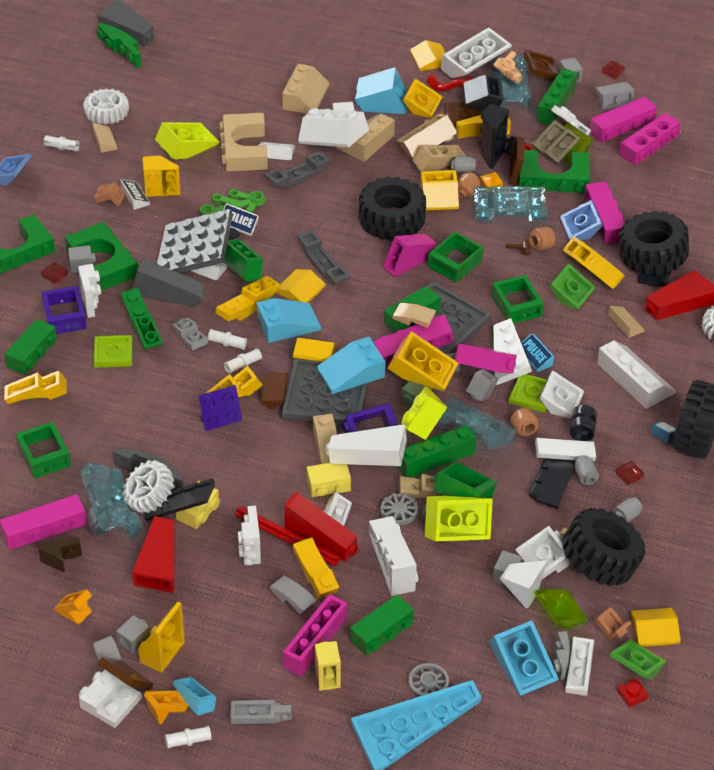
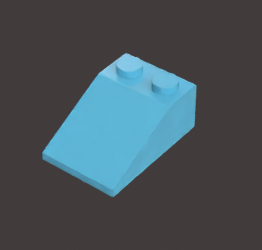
M276 298L256 302L257 319L268 343L322 330L310 303Z
M366 337L353 341L319 364L317 370L331 393L334 394L385 378V360L371 338Z
M532 620L499 633L489 640L498 663L519 696L559 680Z

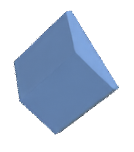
M31 154L4 158L0 163V184L7 186L30 160Z
M592 200L560 216L570 240L574 236L579 240L590 239L603 226Z

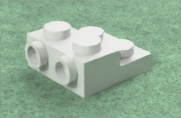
M93 264L78 266L81 295L87 317H95L94 309H97V303H99L98 295H101L100 285L97 284L100 281L98 270H94Z
M248 506V515H244L245 523H241L242 531L238 532V542L242 544L238 545L239 557L244 558V565L261 564L256 506Z
M550 526L515 549L524 562L547 560L542 579L556 570L559 573L570 565L569 559H566L562 547L563 537L557 530L553 532Z
M107 670L103 672L98 671L93 677V683L89 687L84 686L79 693L80 708L114 728L117 727L142 698L141 692L129 687Z

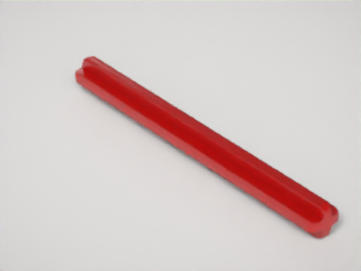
M238 507L235 516L244 521V515H248V509ZM257 514L259 529L291 545L306 540L298 534ZM315 544L326 563L332 566L339 564L341 559L339 555Z

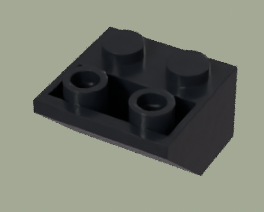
M485 74L464 82L462 85L464 104L470 109L483 111L484 109L486 110L489 104L500 106L504 100L500 78Z

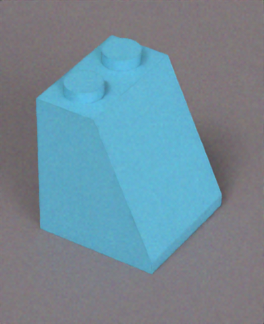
M396 68L359 78L358 86H356L355 102L363 112L406 113L407 105L403 99L407 89Z

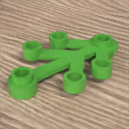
M231 189L229 197L214 194L212 202L215 205L228 203L240 209L248 206L246 211L253 213L256 207L262 206L265 203V196L260 191H253L247 194L239 192L237 189ZM210 204L202 205L200 207V216L223 211L225 205L215 208Z

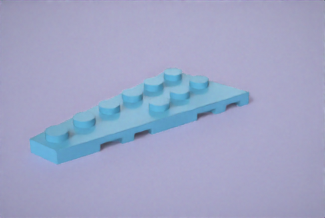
M473 680L353 717L351 718V725L372 770H384L480 703L481 695Z

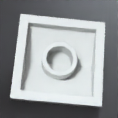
M552 371L540 396V400L551 414L572 419L573 409L579 405L584 391Z

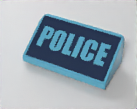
M534 334L529 335L521 343L529 364L536 372L553 366V354Z

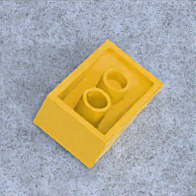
M411 331L401 342L387 369L402 379L444 391L459 363Z
M177 602L161 622L152 628L147 640L140 644L138 648L140 663L162 673L183 646L185 640L182 603Z

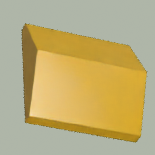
M425 40L410 49V53L420 71L441 68L442 57L446 53L441 44Z
M415 78L403 101L414 115L431 118L443 96Z
M296 269L280 284L275 293L291 301L309 303L326 284L313 271Z
M297 338L293 358L324 362L334 355L337 343Z
M672 608L633 610L630 612L637 643L642 647L680 644L678 618Z

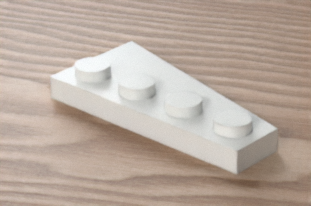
M511 318L495 324L494 350L517 355L513 374L494 371V375L499 378L496 385L530 373L532 370Z

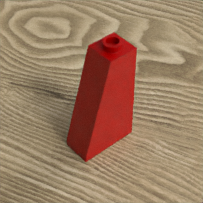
M693 270L647 296L644 310L654 319L661 320L714 305V284L696 270Z
M295 492L284 504V526L286 529L305 539L313 538L315 544L341 557L340 560L347 562L351 556L357 553V535L301 494Z
M154 516L132 572L134 586L174 593V520Z

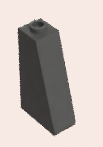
M115 0L97 14L98 23L107 24L124 31L142 47H146L154 40L153 25L121 0Z
M143 259L132 289L139 288L142 298L193 308L196 307L198 301H203L206 293L203 291L205 283L146 259Z

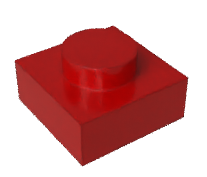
M637 679L618 687L617 692L629 708L648 699V693Z

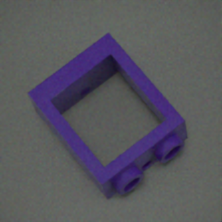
M78 286L41 292L47 323L55 326L56 334L87 329L86 316ZM76 301L78 312L51 315L49 306Z
M390 403L346 415L342 427L344 433L358 432L354 423L381 416L385 427L397 426L399 424Z

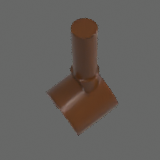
M523 241L521 244H506V248L519 249L523 255L531 253L528 241Z

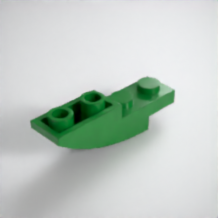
M103 23L97 24V37L105 43L108 49L113 53L120 52L135 68L142 66L138 42L133 37L116 27Z
M139 288L121 292V299L126 308L128 320L142 347L146 350L163 345L151 313L147 310Z

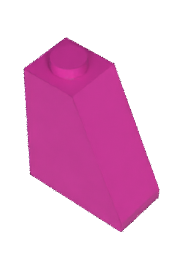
M426 234L395 236L383 268L394 277H397L428 260V254L435 248L437 243Z
M458 344L455 361L459 364L513 374L517 355L480 346Z

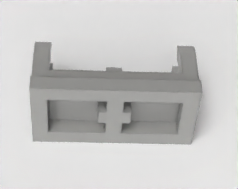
M628 82L596 87V93L599 95V99L596 100L602 110L617 108L634 101V89Z

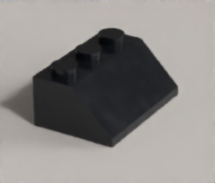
M489 104L486 110L482 111L481 119L483 122L480 127L482 137L479 141V146H481L480 154L490 169L495 167L504 153L502 149L506 148L505 141L507 138L509 109Z

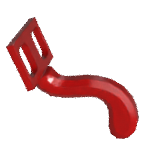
M430 74L427 78V83L434 90L449 91L456 87L463 88V83L473 78L467 75L466 80L455 79L443 84L438 81L435 75Z

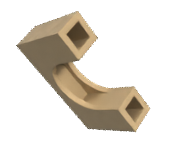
M264 113L223 115V122H220L222 163L226 165V172L268 170L266 145L242 146L235 143L242 138L265 137Z

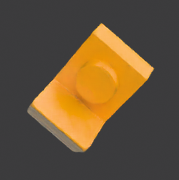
M87 589L68 594L53 609L74 623L80 624L91 613L87 600L92 595Z
M146 691L144 694L149 711L160 725L170 712H185L189 706L178 691Z

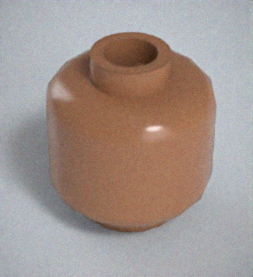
M464 173L458 179V196L462 199L473 198L481 187L479 177L474 173Z
M549 227L535 228L529 236V243L536 251L548 250L554 246L556 241L555 233Z
M520 408L511 416V426L520 436L528 437L533 435L539 427L538 418L530 409Z

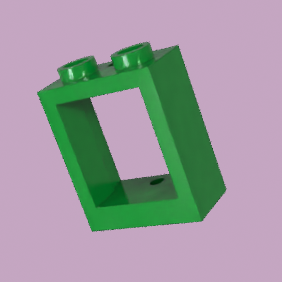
M454 232L428 254V267L457 283L483 260L484 247ZM454 249L469 256L460 265L446 258Z
M527 275L492 283L491 297L505 320L511 318L513 324L543 316L544 303ZM523 290L530 301L511 306L505 295Z
M53 421L16 433L17 447L34 479L71 466L70 453ZM53 437L59 450L34 459L27 446Z
M455 462L442 471L437 472L434 478L435 486L433 490L444 496L492 499L497 481Z

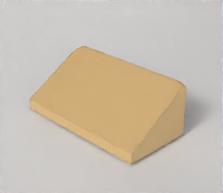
M92 123L93 134L100 152L117 150L118 148L110 128L105 125Z
M609 306L608 316L628 338L644 332V329L624 307Z

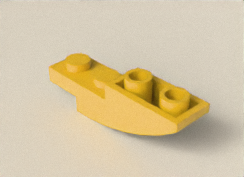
M575 236L563 249L566 254L612 289L625 276Z
M265 276L243 287L241 295L217 306L215 313L227 321L235 318L242 321L257 310L256 302L269 300L280 287V283L271 277Z

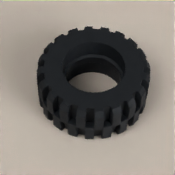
M385 177V179H376L375 182L372 181L365 186L359 195V222L367 233L370 232L374 237L377 236L382 240L389 239V241H394L395 236L416 234L425 223L426 196L416 183H411L406 178ZM393 207V208H399V209L392 210V209H386V208Z
M647 211L641 215H634L633 219L630 218L625 222L619 232L622 261L629 269L635 270L639 274L645 273V275L649 276L656 274L657 276L661 275V273H670L671 270L678 269L689 255L688 228L680 218H677L674 214L670 215L668 212L653 211L648 213Z
M701 380L692 382L683 404L674 437L673 448L677 452L700 459L707 458L714 441V384Z
M590 508L581 511L576 515L563 536L562 547L566 559H569L570 565L575 567L578 573L584 574L591 581H597L598 584L605 583L607 586H613L629 581L644 559L645 544L639 531L634 529L633 524L625 521L624 517H619L615 512H608L606 509L600 508L597 510L596 508Z

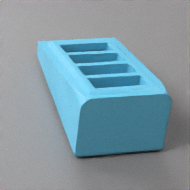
M186 677L173 681L174 687L195 714L202 715L214 711L216 696L194 678Z

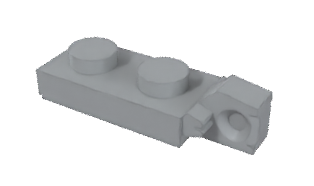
M275 700L231 701V724L278 723L280 721L292 720V706L275 703Z

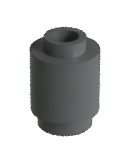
M100 506L91 507L86 512L90 531L97 537L104 536L109 532L110 528L106 511Z

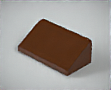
M286 372L268 373L264 376L261 402L269 409L285 401L288 373Z

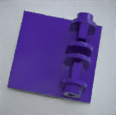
M236 385L199 395L202 411L200 419L202 423L204 422L205 431L242 421Z

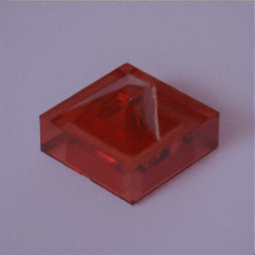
M612 60L602 68L603 74L615 79L625 71V66Z
M55 262L41 271L42 276L54 284L68 275L67 270Z
M633 461L616 468V474L627 485L644 477V472Z

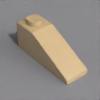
M422 145L412 161L421 172L438 171L450 166L451 159H455V156L466 155L458 145Z
M333 415L313 416V434L320 463H330L329 455H326V444L330 443L332 435H337Z

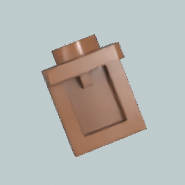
M116 182L108 185L103 184L98 187L94 200L100 203L111 199L115 206H119L125 194Z
M609 607L593 620L608 640L614 637L620 639L628 632L626 628L632 624L630 620L624 623L612 607Z

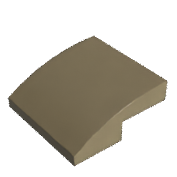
M554 120L533 142L532 146L558 164L581 138L569 128L566 129Z

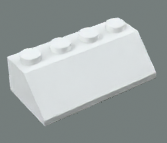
M487 28L443 54L441 70L451 78L467 75L510 49L512 44L490 28Z
M313 108L303 117L298 142L299 144L350 147L369 131L364 112Z
M612 341L599 348L597 364L646 409L676 393L674 388L627 346Z

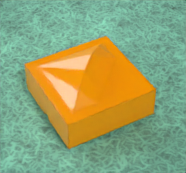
M496 172L480 176V182L486 191L503 187V182Z

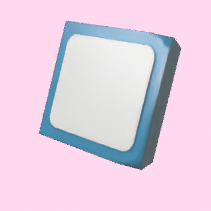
M663 421L652 426L651 434L666 443L675 436L676 428Z

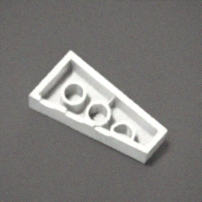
M393 516L369 521V536L391 596L415 591L416 582H418L416 563L401 534L399 524H396Z

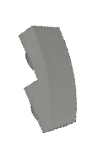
M183 318L172 324L177 335L192 351L208 344L207 337L198 331L197 324L191 319Z
M286 576L281 577L269 587L282 603L288 601L300 615L317 601L306 589Z
M562 631L558 632L557 641L554 642L556 654L555 660H552V665L555 672H558L560 680H565L570 646L567 632Z

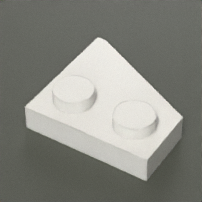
M554 105L551 111L560 119L586 136L590 134L591 130L579 122L576 116L564 106L559 108Z

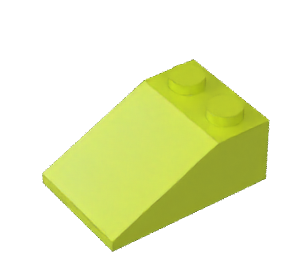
M162 122L155 138L160 147L175 160L187 159L219 144V141L202 123Z
M425 386L422 392L414 399V404L410 410L404 414L401 423L406 426L407 430L426 440L447 409V406Z
M427 496L425 537L433 541L490 539L493 499Z

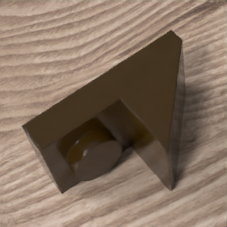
M79 537L38 545L40 561L62 572H65L63 560L82 556Z

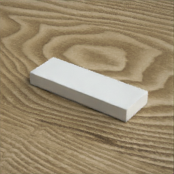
M537 438L535 441L537 458L576 460L578 457L586 455L594 462L596 459L594 442Z
M573 637L566 693L587 696L594 640Z

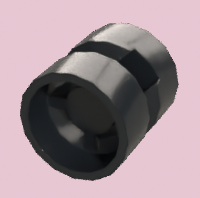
M578 405L573 409L570 425V435L573 439L577 441H590L593 439L597 420V411L593 407Z

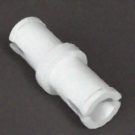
M46 135L44 141H47L44 142V146L75 152L79 150V146H76V144L80 145L79 141L69 140L61 136L57 138Z
M210 329L208 334L209 341L221 343L225 347L232 346L244 350L247 344V338L234 336L230 332L223 333Z
M254 349L246 354L241 353L237 358L224 362V369L229 374L240 368L244 369L249 364L261 360V352L258 349Z
M209 726L193 730L187 728L183 732L165 734L167 748L181 745L192 746V743L211 740L212 738Z

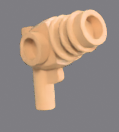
M511 51L506 58H498L493 66L500 71L501 75L506 76L507 79L517 84L522 80L523 76L515 67L513 59L516 53Z

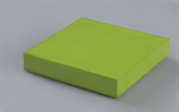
M132 335L95 336L94 368L132 366Z
M527 374L519 376L509 397V403L546 413L547 408L540 400V396L547 380Z

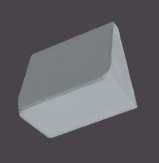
M112 636L92 644L93 653L98 662L101 657L122 660Z

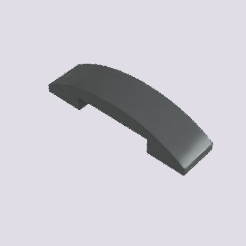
M319 151L307 156L306 162L284 172L278 168L266 173L265 177L275 186L288 187L297 185L322 171L330 163V159Z
M313 229L297 235V239L306 256L327 281L336 285L351 278V275L342 264L337 265L322 247V240Z
M120 448L113 450L114 465L131 472L134 467H140L141 462L146 463L148 460L152 462L156 460L171 470L174 478L173 490L183 487V477L164 459L135 449Z

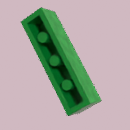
M564 68L561 69L538 105L537 122L551 125L554 120H557L558 116L551 110L554 105L559 108L565 107L576 89L578 72Z
M468 425L408 446L405 448L402 464L397 466V468L404 477L412 478L473 455L476 451V436Z

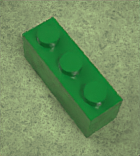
M241 239L228 240L224 263L243 278L244 281L252 282L254 279H261L263 258Z
M425 286L385 309L384 325L394 333L398 330L412 327L416 323L411 322L409 326L392 319L399 304L409 303L436 310V315L440 311L441 297Z
M36 319L4 354L6 367L26 375L30 369L34 368L36 362L45 355L46 351L56 343L55 326Z
M394 596L350 627V642L366 656L378 651L387 641L393 640L401 631L409 629L413 625L414 609L400 596Z

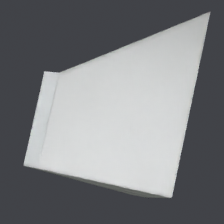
M547 560L509 564L500 578L525 608H529L538 594Z

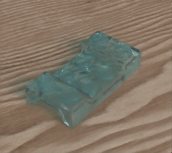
M516 56L513 59L515 67L523 76L522 80L517 84L507 79L506 76L501 75L500 71L493 66L498 58L506 57L493 58V77L500 78L504 100L500 107H503L507 102L521 101L527 109H531L532 97L528 85L525 58Z
M545 187L474 188L476 221H494V216H528L529 221L547 220Z
M451 397L447 404H445L447 409L438 422L442 424L456 422L460 425L471 427V430L475 433L482 434L480 441L486 443L485 446L495 450L513 444L517 429L454 397Z
M89 461L80 471L101 530L107 531L116 526L127 528L130 539H134L142 531L143 527L138 514L130 512L124 500L122 489L126 483L123 474L118 469Z

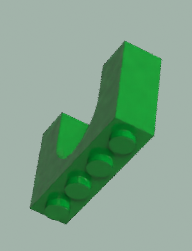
M524 150V162L519 175V190L585 193L586 184H590L589 153L572 152L571 168L564 173L552 174L543 171L539 167L538 151Z
M35 214L18 220L20 234L26 241L22 246L14 249L0 248V274L55 252L54 238Z
M104 222L64 236L68 253V248L90 246L91 253L104 252L113 256L108 261L93 266L94 270H98L100 281L97 284L100 285L101 291L136 277L137 269L139 268L136 259L130 256L128 249L122 246L120 239L113 235L112 229L107 227Z

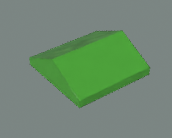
M569 263L550 284V288L558 302L575 310L579 309L596 288Z
M629 640L610 653V657L649 680H652L666 664L664 659L633 640Z

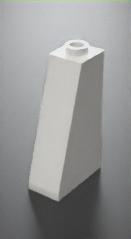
M397 425L332 435L330 443L326 444V455H329L330 464L401 466L407 443L406 426Z

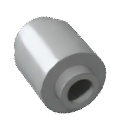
M455 156V159H451V170H456V173L475 172L476 158H471V156Z
M586 455L580 456L575 460L574 468L580 482L583 485L594 484L599 478V473L593 460Z
M635 497L627 498L613 508L612 512H615L619 517H624L625 521L629 523L640 515L642 504Z

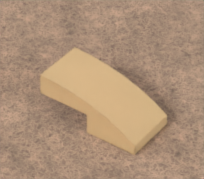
M400 303L392 319L409 326L411 322L428 328L435 316L436 310L416 304Z
M421 474L420 479L400 476L398 480V494L406 493L412 498L441 495L433 490L435 476Z

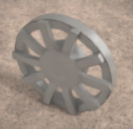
M393 493L384 498L381 503L380 512L383 518L392 514L396 524L406 525L417 517L418 505L415 499L406 493ZM384 509H391L386 513L384 512ZM407 514L411 516L408 519L405 518Z
M433 663L420 664L409 674V687L413 694L419 697L428 694V690H431L433 693L436 692L434 688L442 690L449 686V676L445 669ZM437 670L440 673L436 675L433 671ZM420 671L422 675L418 676L416 673ZM442 675L445 678V680H438V678ZM414 677L420 681L412 682V679ZM437 684H445V686L441 687Z

